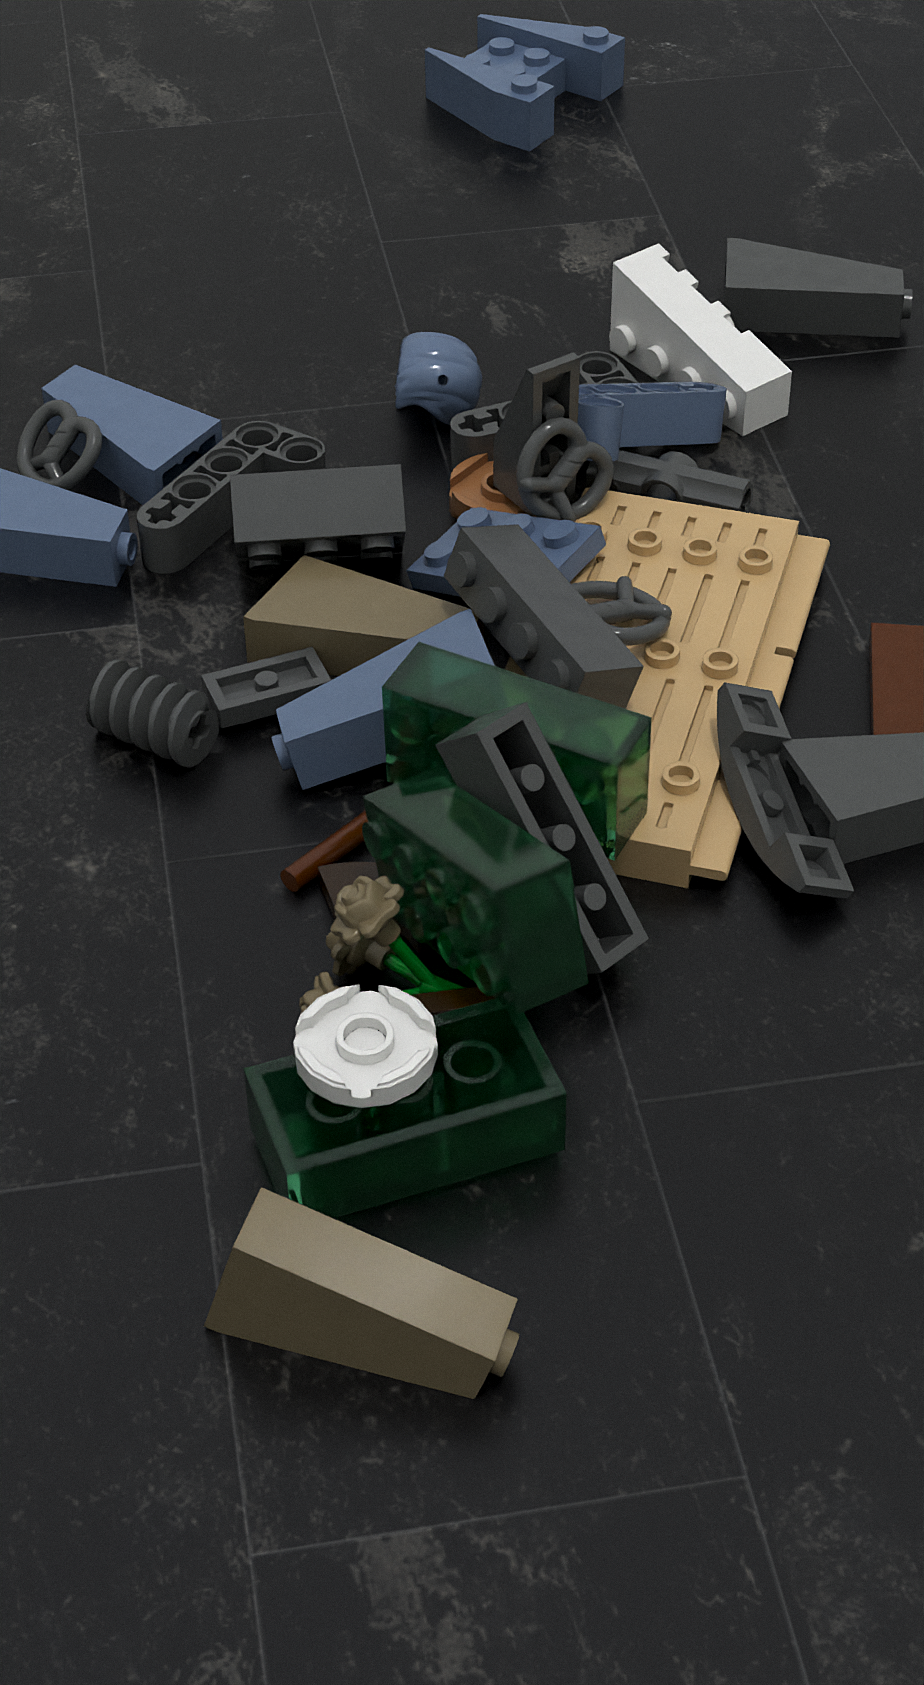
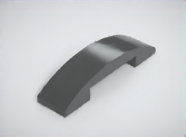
M724 682L717 693L719 751L727 789L734 810L751 845L773 874L798 893L847 899L855 891L834 840L810 836L777 755L781 751V742L791 740L792 738L773 692Z

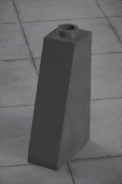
M727 238L723 305L731 312L730 317L734 322L735 328L739 331L899 338L901 319H910L913 291L912 289H904L903 269L739 238Z
M924 732L804 738L781 742L780 762L810 836L833 839L843 864L924 842Z

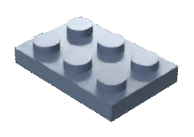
M482 507L470 508L458 517L457 522L437 541L430 544L425 549L424 554L406 572L413 589L460 597L445 579L444 573L460 528L518 524L569 582L606 546L601 526L576 523L571 520L534 517L524 513L513 514L492 511Z

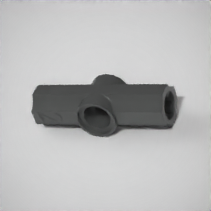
M619 450L618 460L613 461L614 477L608 490L748 513L753 499L754 484L750 483L749 479L700 469L692 458L681 452L670 451L656 459ZM590 461L586 471L585 488L591 487L596 478L597 465L594 461Z

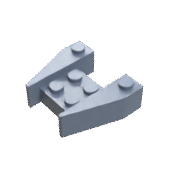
M480 14L477 16L478 50L462 58L430 47L425 49L427 99L491 139L529 152L554 135L555 97L564 91L602 101L623 86L625 37L609 33L606 28L599 26L585 27Z

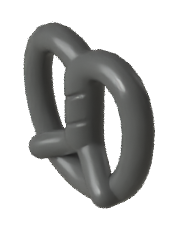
M51 400L44 403L31 416L21 435L17 449V467L20 475L70 491L88 475L100 455L102 433L99 426L92 419L78 416L72 405L64 400ZM60 416L62 422L46 448L40 455L33 457L34 447L42 429L50 419ZM79 433H84L86 445L80 458L68 472L63 474L60 468L62 460L77 439ZM45 469L50 479L40 476L37 471Z
M563 417L547 420L532 433L522 449L516 469V485L519 496L525 506L535 516L555 520H571L573 522L589 514L602 501L614 477V463L609 452L603 446L587 441L581 427L573 420ZM562 434L566 436L570 442L569 447L548 476L533 477L536 460L546 443L555 435ZM587 459H591L597 465L596 478L585 495L575 503L570 504L565 489L580 470L583 463ZM538 493H549L554 506L543 501Z
M621 576L617 582L585 581L571 584L584 599L603 598L613 600L591 604L590 606L626 646L652 642L663 636L670 626L671 608L668 605L662 604L645 591L633 587L632 580L627 576ZM632 619L652 620L648 624L627 628L612 625Z

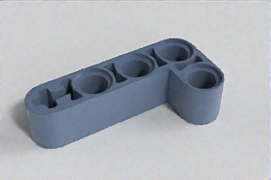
M705 382L579 385L578 425L584 431L587 441L603 446L611 455L612 461L618 460L620 447L718 443L721 440L727 388Z

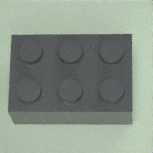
M401 464L230 475L234 541L238 563H249L250 570L267 571L283 567V560H299L303 555L334 565L338 563V557L359 555L361 563H383L393 560V553H402L406 524Z

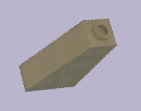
M303 555L243 616L247 662L250 663L313 647L327 673L340 676L469 608ZM472 611L484 639V624ZM484 639L487 649L489 650L488 640Z
M262 1187L232 1247L204 1327L218 1333L475 1399L489 1372L499 1377L503 1376L520 1335L507 1328L517 1303V1298Z

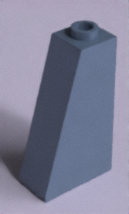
M73 365L41 388L44 403L51 400H64L72 405L78 416L92 419L99 426L102 433V448L93 467L141 505L147 503L223 440L220 419L78 365ZM60 416L53 417L47 423L48 432L54 435L62 422ZM79 433L70 448L78 456H81L86 445L84 433Z
M0 468V572L116 587L126 567L134 564L138 550L137 535L130 532L128 510Z
M468 609L451 616L276 709L282 733L271 736L282 770L294 768L302 790L434 746L482 715L507 708L508 706L497 670L472 610Z

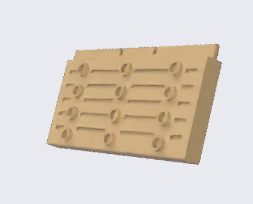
M590 487L584 489L581 497L585 495ZM608 491L602 501L589 514L575 521L576 523L601 526L606 546L570 583L585 581L617 582L621 576H627L632 580L633 587L652 595L662 604L668 605L672 610L670 626L663 636L645 644L626 646L644 667L624 714L564 721L511 656L500 678V684L508 707L527 702L616 875L689 888L692 875L725 881L728 877L743 828L736 815L727 789L720 757L717 732L718 689L724 682L769 690L773 692L780 709L793 667V658L798 651L830 542L827 539L798 535L799 521ZM603 598L585 599L589 605L613 601L612 599ZM632 619L612 625L627 628L648 624L652 620ZM454 782L443 807L444 839L452 843L490 850Z

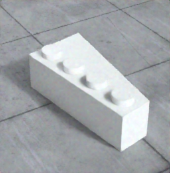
M659 243L613 262L611 329L609 334L610 350L658 382H705L726 387L723 424L741 436L747 435L788 415L792 371L750 330L743 333L737 330L730 317L731 312L719 301L710 304L696 290L699 281L686 269L677 272L667 262L670 254Z

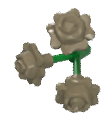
M359 876L353 884L346 885L339 891L336 905L334 906V914L337 918L331 925V932L326 936V946L331 950L330 956L334 960L333 974L338 977L345 973L352 975L360 966L370 963L381 971L389 968L416 985V988L402 990L409 995L465 988L433 975L399 936L401 928L392 919L400 910V905L397 901L404 894V889L399 884H392L387 876H381L375 881L368 876ZM327 971L319 973V976H315L314 989L305 992L300 998V1014L318 997L340 988L339 986H334L333 979Z

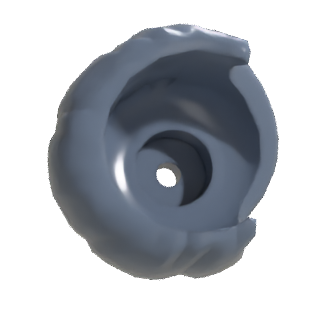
M415 332L404 337L402 340L395 385V407L397 409L417 405L423 407L436 419L447 425H450L451 419L455 415L475 409L482 387V372L477 363V357L466 343L456 337L437 332Z

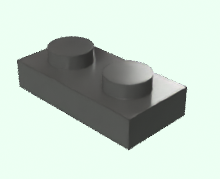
M313 647L201 675L202 690L209 700L210 708L215 710L220 718L221 729L277 714L276 709L331 681L329 674Z

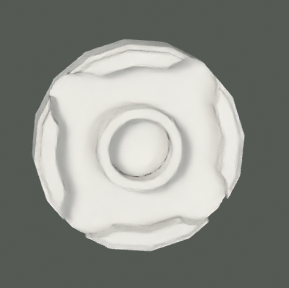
M360 985L340 987L318 997L300 1014L295 1027L296 1036L293 1045L297 1073L312 1092L334 1104L358 1108L392 1104L415 1093L432 1075L438 1056L434 1019L419 999L398 988L378 985L379 992H360Z

